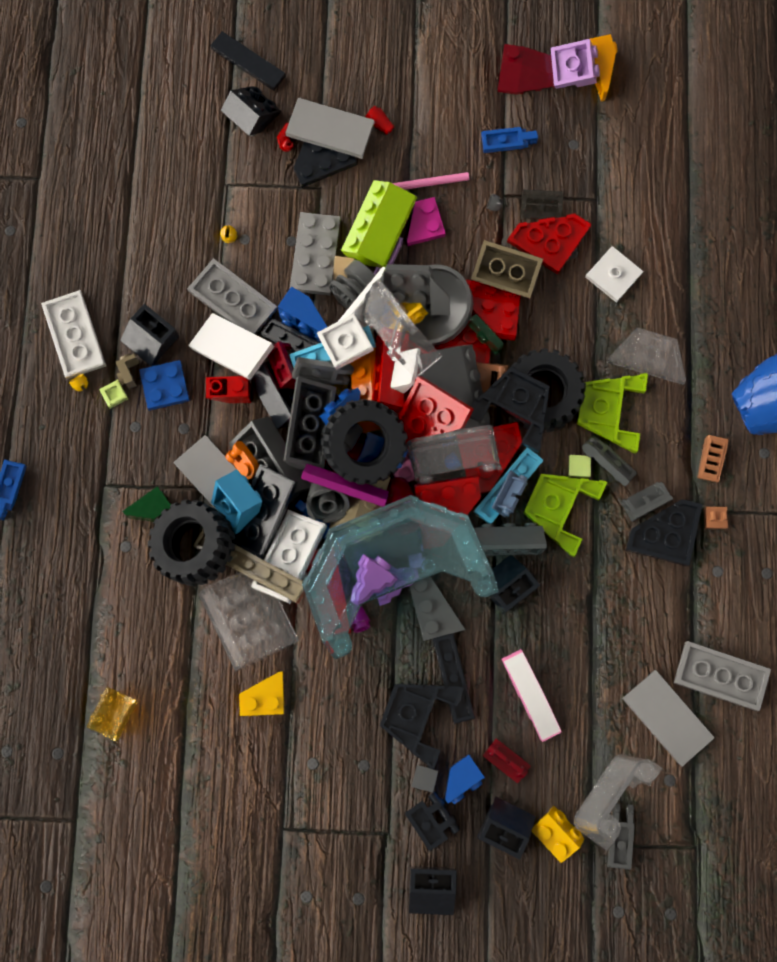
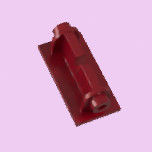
M496 738L483 754L484 758L517 784L526 776L528 769L531 767Z

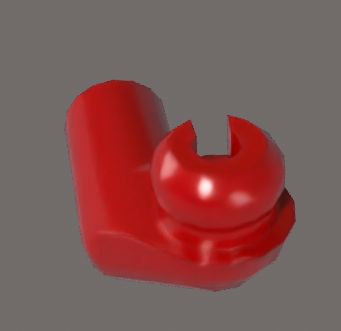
M285 123L277 136L279 147L285 152L293 148V142L285 134L289 123Z

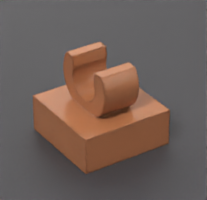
M705 507V529H727V507Z

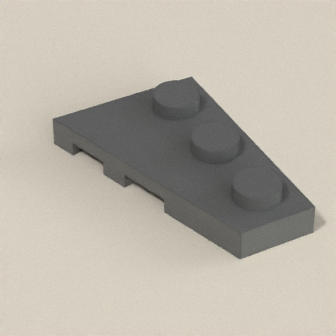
M428 573L419 575V579L409 586L423 641L465 631V628Z

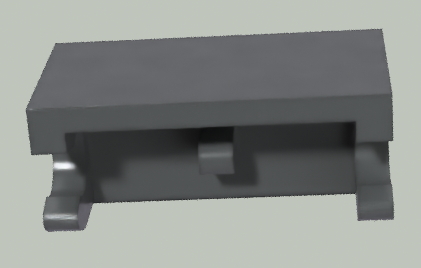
M656 482L646 489L622 500L621 504L633 522L664 506L673 498L662 482Z

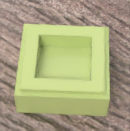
M119 380L99 389L110 409L128 400Z
M570 455L568 477L590 478L591 457Z

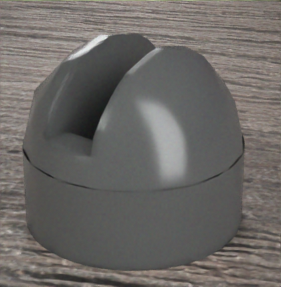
M492 193L487 209L498 211L502 208L503 200L500 196Z

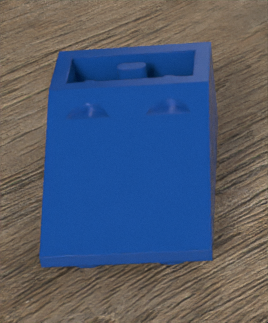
M291 286L278 305L281 323L322 343L317 333L327 328V325L310 297Z

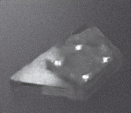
M636 328L607 360L608 363L647 373L648 375L682 385L686 382L677 339L641 328Z

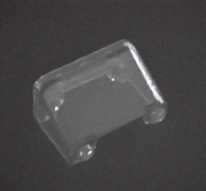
M625 754L616 755L575 814V827L607 851L621 831L619 821L610 815V812L628 785L633 789L639 784L650 786L662 770V767L649 759Z

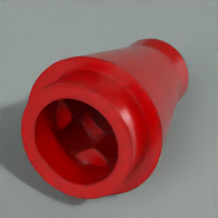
M376 105L365 116L366 118L373 119L374 127L386 135L395 127L381 107L378 108Z

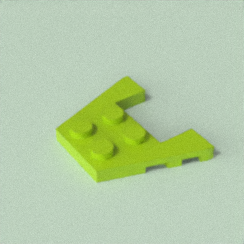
M643 373L637 376L629 375L616 379L609 378L584 382L586 383L585 398L578 412L577 425L632 453H637L640 433L619 430L624 391L644 394L646 392L648 374Z
M541 474L524 510V514L534 523H537V526H543L544 532L571 557H575L582 539L562 530L578 492L599 501L607 482Z

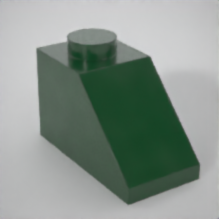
M157 486L122 512L129 519L154 522L156 518L162 516L161 512L165 508L171 509V503Z

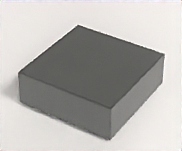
M417 765L411 787L433 793L438 770Z

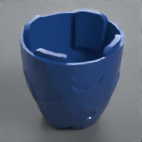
M777 354L759 364L753 372L742 379L738 387L731 394L737 409L740 411L743 422L749 433L753 435L777 433Z

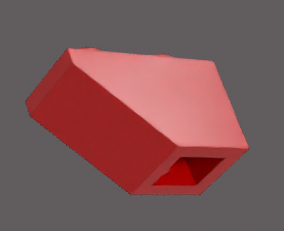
M243 376L206 377V399L230 404L251 403L250 380Z

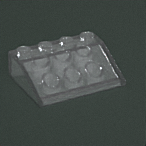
M241 573L209 584L198 594L235 672L299 641L279 599L253 589L251 586L254 580Z

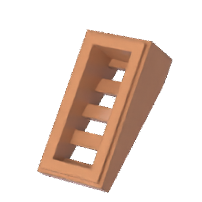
M708 435L704 439L698 479L719 482L728 439ZM711 445L720 446V448L711 447ZM709 452H711V453H716V454H719V455H718V457H715V456H711V455H708V454H709ZM707 461L716 462L717 465L715 466V465L707 464L706 462H707ZM704 470H713L715 474L704 472Z

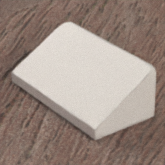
M415 347L399 351L396 354L391 381L392 389L405 393L414 385L418 366L416 354H420V348Z

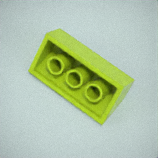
M374 180L341 251L347 257L355 258V260L360 261L364 265L385 268L417 197L390 182Z

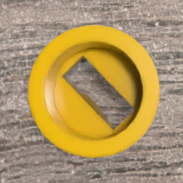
M226 225L221 229V239L225 243H233L237 239V232L234 227ZM227 230H230L229 238L226 237Z
M84 374L76 376L69 382L76 391H83L82 385L84 388L88 386V381Z

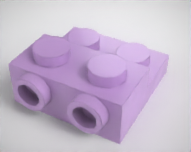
M590 39L551 48L553 79L556 89L571 85L581 87L597 83L596 77H600V70L598 64L595 65L594 58L598 57L596 45L593 46Z

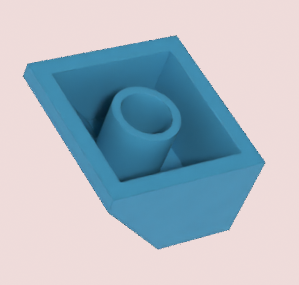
M236 469L215 481L211 503L226 516V519L232 525L233 532L237 534L259 513L262 498L249 485L248 479Z

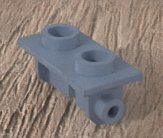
M510 470L492 509L503 517H509L510 514H513L519 501L515 496L522 495L525 486L528 484L526 482L528 478L523 475L518 476Z

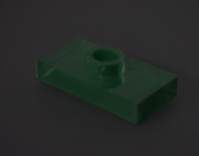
M478 315L472 316L469 326L476 333L477 339L482 344L486 343L497 355L502 351L504 343Z

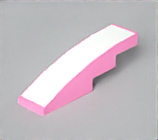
M520 649L502 658L517 695L521 699L529 718L532 720L540 740L544 742L561 733L562 731L523 651Z

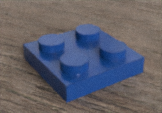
M180 360L139 369L149 411L190 401Z

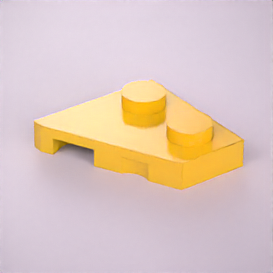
M283 671L270 676L239 694L240 716L284 714Z

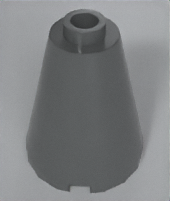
M324 467L325 470L334 472L331 467ZM311 482L306 501L309 516L314 520H323V523L336 522L342 519L350 507L347 494Z

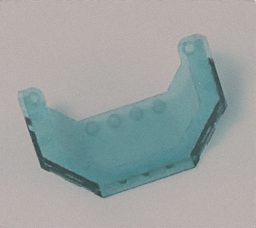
M412 495L330 528L325 536L326 540L322 548L318 550L312 562L313 566L308 576H305L302 582L322 642L335 660L347 655L352 649V641L348 631L362 604L357 606L350 600L352 589L357 583L358 561L363 554L373 559L379 555L392 565L389 571L398 577V580L391 587H385L381 593H373L364 603L441 571L470 581L475 593L480 597H488L499 592L493 571L468 515L447 510L446 507L432 502L430 504L421 501Z

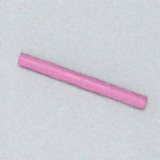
M465 172L392 184L407 190L469 180V173Z

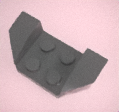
M387 264L380 279L365 294L366 313H385L387 302L428 303L431 304V315H450V296L433 279L430 265Z

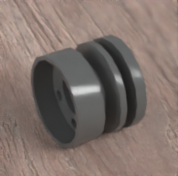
M354 260L344 269L346 277L338 275L336 281L333 280L329 284L332 294L347 310L376 276L358 260Z

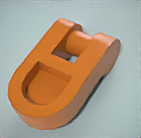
M237 441L232 447L233 450L226 454V460L232 463L241 475H244L247 479H252L256 475L259 463L243 442Z

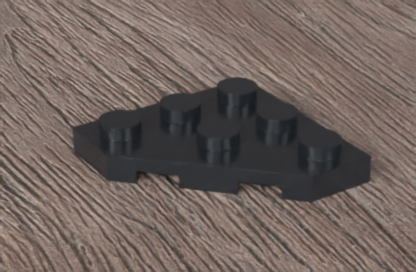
M304 142L293 168L303 188L357 165V161L354 156Z
M681 499L632 528L629 532L625 551L687 567L690 566L703 504Z

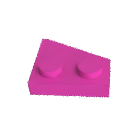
M435 197L416 201L408 233L407 246L445 237V230Z

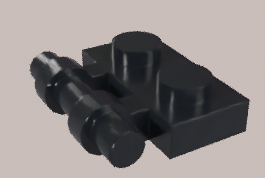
M436 792L428 796L433 803L428 808L422 800L404 813L429 852L448 839L443 832L449 827L453 834L460 830L456 823L457 819L454 815L451 816L445 807V801L443 798H439ZM436 810L444 820L441 824H438L432 815Z

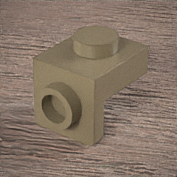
M126 354L119 361H116L120 371L117 373L121 385L126 384L128 389L136 387V383L129 370L130 367L140 363L135 354Z

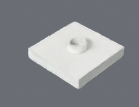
M612 246L586 274L585 278L617 303L644 271Z
M355 313L317 333L336 370L374 351Z

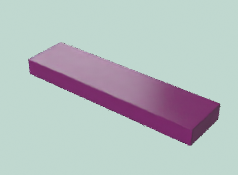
M307 463L301 476L303 480L382 507L385 506L389 491L366 483L360 485L356 482L347 481L337 473Z

